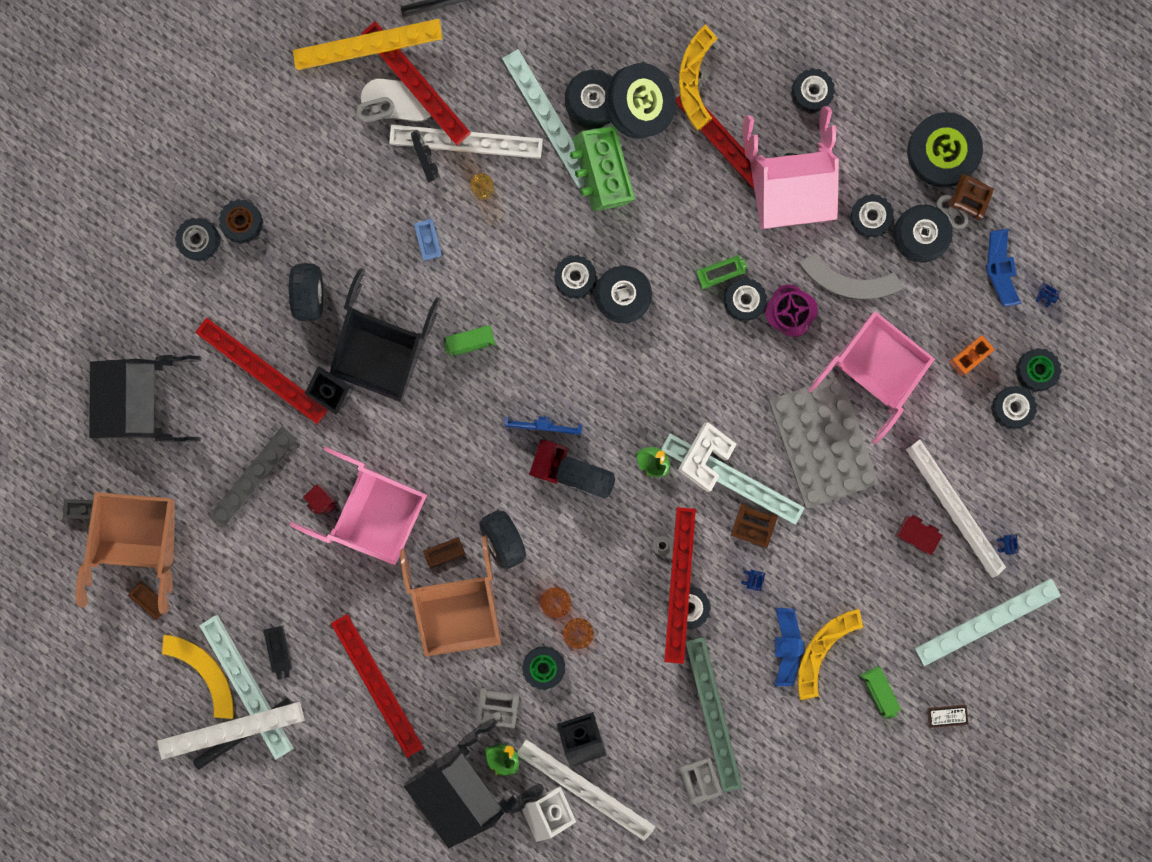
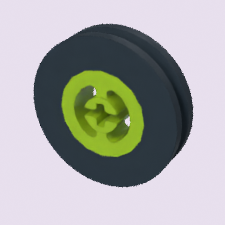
M950 112L933 114L924 119L912 133L907 148L908 161L913 172L922 181L935 187L958 185L961 174L971 176L978 168L983 155L982 138L975 125L962 115ZM939 138H946V140H943V141H941V142L939 143L938 147L935 149V155H934V153H933V143H934V141L937 140V139H939ZM956 145V159L951 162H945L944 160H947L955 151ZM944 147L948 148L946 153L943 152Z

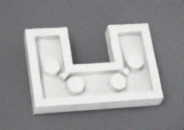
M706 422L703 424L678 471L706 492H710L719 477L716 472L705 465L710 454L714 452L724 461L728 460L736 443Z

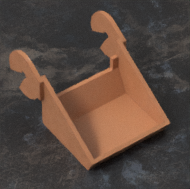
M95 492L85 558L79 567L75 594L78 607L84 608L88 603L85 586L92 587L91 567H98L99 564L155 568L157 578H161L158 593L159 612L161 614L168 612L169 604L166 592L172 594L173 589L170 565L174 561V499Z
M486 535L482 536V545L488 576L415 587L412 589L409 561H407L406 549L400 550L407 594H411L425 657L501 644L492 580H494Z

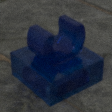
M1043 282L1039 287L1036 302H1039L1041 298H1046L1045 307L1047 308L1051 302L1056 303L1059 299L1060 291Z
M1017 534L1004 535V537L996 539L997 542L1002 541L1004 543V548L997 549L998 552H1005V555L1019 553Z
M752 569L751 571H744V574L749 575L747 582L741 581V584L746 585L748 589L761 591L765 573Z

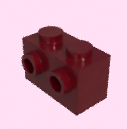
M540 439L529 475L557 484V471L561 461L567 456L569 448Z
M316 484L303 496L308 502V509L313 514H330L337 507L335 503L338 500L323 484Z
M915 515L911 517L905 516L895 537L927 555H932L943 536L938 533L939 529L931 524L929 526L922 524L923 520Z

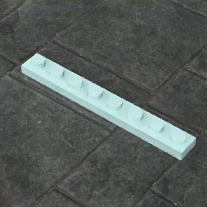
M519 49L503 57L502 61L576 186L580 189L585 186L583 177L577 178L575 176V171L580 169L578 158H570V152L575 151L574 143Z
M669 434L661 450L667 455L683 462L692 445ZM709 456L705 465L719 475L716 482L796 525L804 507Z
M1050 578L914 649L922 665L926 666L1061 595Z
M213 616L201 624V630L249 714L253 715L271 710L219 616ZM282 727L260 733L275 760L294 749Z

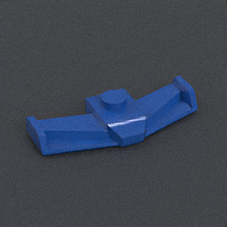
M1009 228L990 231L988 262L985 265L986 274L991 279L1003 307L1022 304L1010 277L1016 276L1014 257L1006 258Z
M539 416L538 420L534 419V423L509 421V417H505L504 424L506 428L543 430L581 435L582 430L581 424H579L578 428L553 425L550 417Z
M775 608L782 637H775V657L782 658L774 685L793 686L801 655L804 653V642L801 638L795 609Z

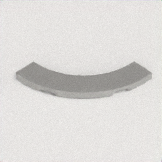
M816 252L799 262L804 272L814 282L824 287L827 291L842 297L861 300L876 299L904 289L895 272L877 279L858 280L836 273L824 264Z

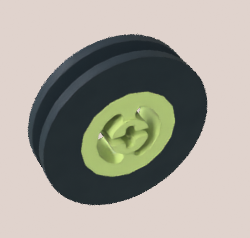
M636 63L620 69L611 77L605 91V108L611 123L619 132L630 138L643 139L657 135L669 126L675 114L676 97L670 80L659 68L647 63Z

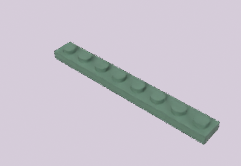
M703 636L687 640L686 647L723 793L740 789L742 785L705 638Z

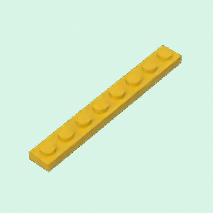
M439 19L295 49L293 50L295 68L302 70L442 40L441 22Z

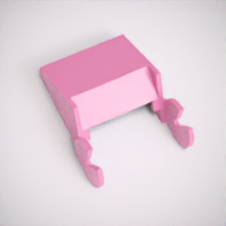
M822 107L819 114V129L822 143H818L817 153L765 158L763 155L757 156L758 135L751 137L754 119L751 115L744 117L742 124L745 156L750 160L760 230L837 219L839 159L832 153V148L836 141V125L828 128L832 114L830 107Z
M874 311L841 353L835 356L822 370L807 391L809 393L813 392L833 367L838 366L888 406L889 409L887 411L889 413L894 412L871 441L875 445L886 435L904 411L902 405L935 359Z
M325 446L323 450L359 466L357 469L359 470L358 478L335 529H332L331 534L326 536L294 521H291L289 525L327 543L336 541L396 566L400 557V550L405 546L427 495L366 468L367 464Z

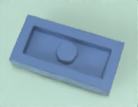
M433 219L414 223L423 261L442 257Z

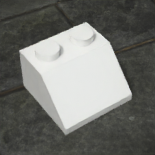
M561 786L525 803V808L522 809L536 842L550 839L576 823Z

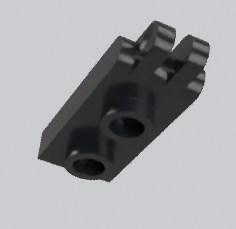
M414 130L411 133L413 145L427 181L431 182L437 178L438 168L435 162L432 163L430 156L432 153L429 145H425L420 132Z
M284 626L264 629L272 673H276L277 679L280 680L282 679L281 671H284L285 678H289V669H292Z

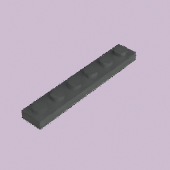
M281 427L209 516L225 528L291 448L297 438L284 427Z

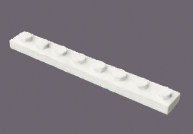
M391 125L389 144L395 146L414 147L411 133L414 130H418L425 145L428 144L430 149L541 159L542 138L471 132L466 139L456 146L443 129Z
M916 441L906 449L909 457L915 462L920 473L925 477L932 491L935 492L941 501L942 506L952 517L953 522L958 526L963 537L968 541L975 555L978 556L984 565L985 570L992 578L998 576L1006 566L922 441Z
M297 702L158 740L157 743L161 760L299 723L305 721L301 704Z
M525 740L518 750L517 754L520 758L645 841L653 832L655 826L649 823L648 820L603 792L599 787L594 786L584 777L554 759L550 754L542 751L535 744Z

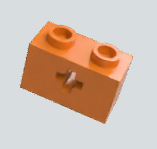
M981 335L948 362L960 376H963L995 349Z

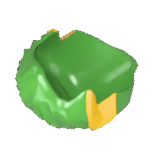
M646 447L637 451L638 466L640 470L646 471L647 476L663 477L669 473V457L660 448Z
M502 743L486 747L485 755L489 769L494 770L496 775L504 777L516 774L519 769V758L513 747Z

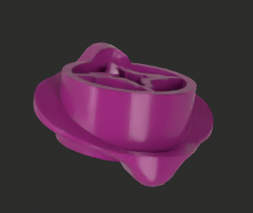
M790 284L780 286L774 292L765 308V316L768 323L790 337H800L805 334L818 313L815 299L797 286ZM791 295L799 297L804 302V305H796ZM786 297L784 308L777 311L779 302L782 298ZM790 306L795 308V312H792V314L787 312ZM806 311L804 319L797 325L799 313ZM778 316H786L789 322H791V327L784 325Z

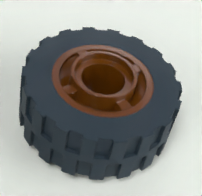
M237 199L236 201H230L221 210L219 226L228 239L232 242L243 244L255 240L260 235V231L263 228V219L260 211L253 203ZM245 218V223L237 225V220Z

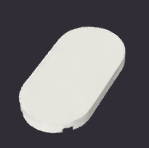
M375 79L367 83L362 90V103L382 97H388L393 101L395 111L393 115L386 119L423 122L431 116L402 81ZM387 105L382 107L383 111H387L389 109V106Z

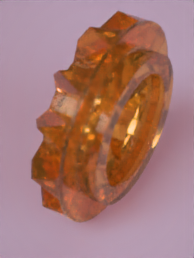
M552 587L543 593L541 608L549 617L560 618L570 610L571 598L566 590L560 587ZM550 596L555 599L563 597L559 603L562 608L561 610L557 606L549 608L552 604Z
M574 618L567 622L564 627V640L572 648H585L593 640V627L586 619ZM577 625H579L581 631L587 632V634L581 635L580 642H578L576 635L570 634L576 631Z

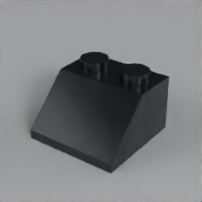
M318 366L304 394L337 415L348 402L353 389Z
M593 712L557 724L564 753L570 767L607 755Z

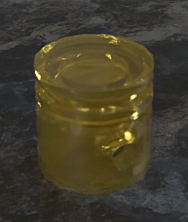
M480 173L471 180V189L476 198L485 200L493 195L495 188L493 180L489 175Z

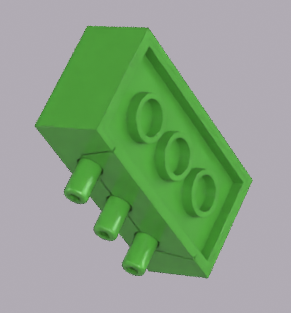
M611 126L586 130L573 137L575 151L570 152V158H578L580 169L575 171V176L577 178L583 177L586 188H581L580 194L581 196L588 195L592 212L625 206L635 200L616 128Z

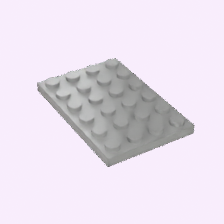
M842 375L821 382L811 393L807 391L810 388L808 386L768 400L806 509L879 484Z

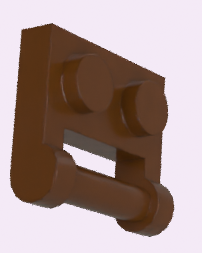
M961 174L955 193L950 198L948 205L972 215L974 219L979 221L984 217L994 188L966 174ZM965 197L977 203L978 207L974 208L961 200Z
M741 503L730 536L767 548L778 515L773 513L770 515L746 507V504ZM746 514L769 522L768 527L766 528L743 520V516Z

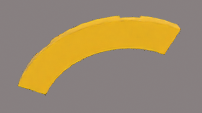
M706 24L690 41L683 56L679 72V93L682 106L687 118L697 132L712 120V117L703 105L698 89V75L701 62L709 48L718 39Z
M859 609L845 612L830 620L809 642L799 667V700L819 697L818 674L821 662L828 650L839 638L854 630L863 628Z
M164 635L162 654L179 658L199 672L212 695L214 717L234 719L233 694L231 693L229 681L217 661L203 648L186 639Z

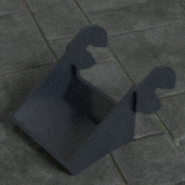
M360 268L351 283L344 306L347 313L329 373L341 380L401 402L424 343L438 313L436 311L441 298H435L427 315L422 334L413 333L352 308L363 285L360 282L365 274V269Z
M160 355L156 357V360L135 358L90 361L89 438H155L157 442L201 441V437H172V434H162V428H154V370L163 371V366H173V362L201 361V357L195 355L182 357Z
M495 718L484 722L469 732L455 748L404 784L406 791L448 849L495 826L504 812L506 814H514L524 809L526 799L537 798L544 790L542 784H537L516 798L512 795L507 800L503 798L497 803L465 757L470 752L467 747L478 741L480 733L489 732L496 726L497 721Z

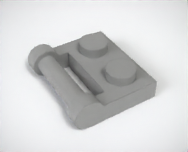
M481 688L477 723L483 724L495 718L497 721L496 726L515 728L520 693H501ZM486 698L512 702V707L485 704Z
M710 757L677 767L689 797L687 799L689 805L723 795ZM694 769L701 795H696L688 772Z

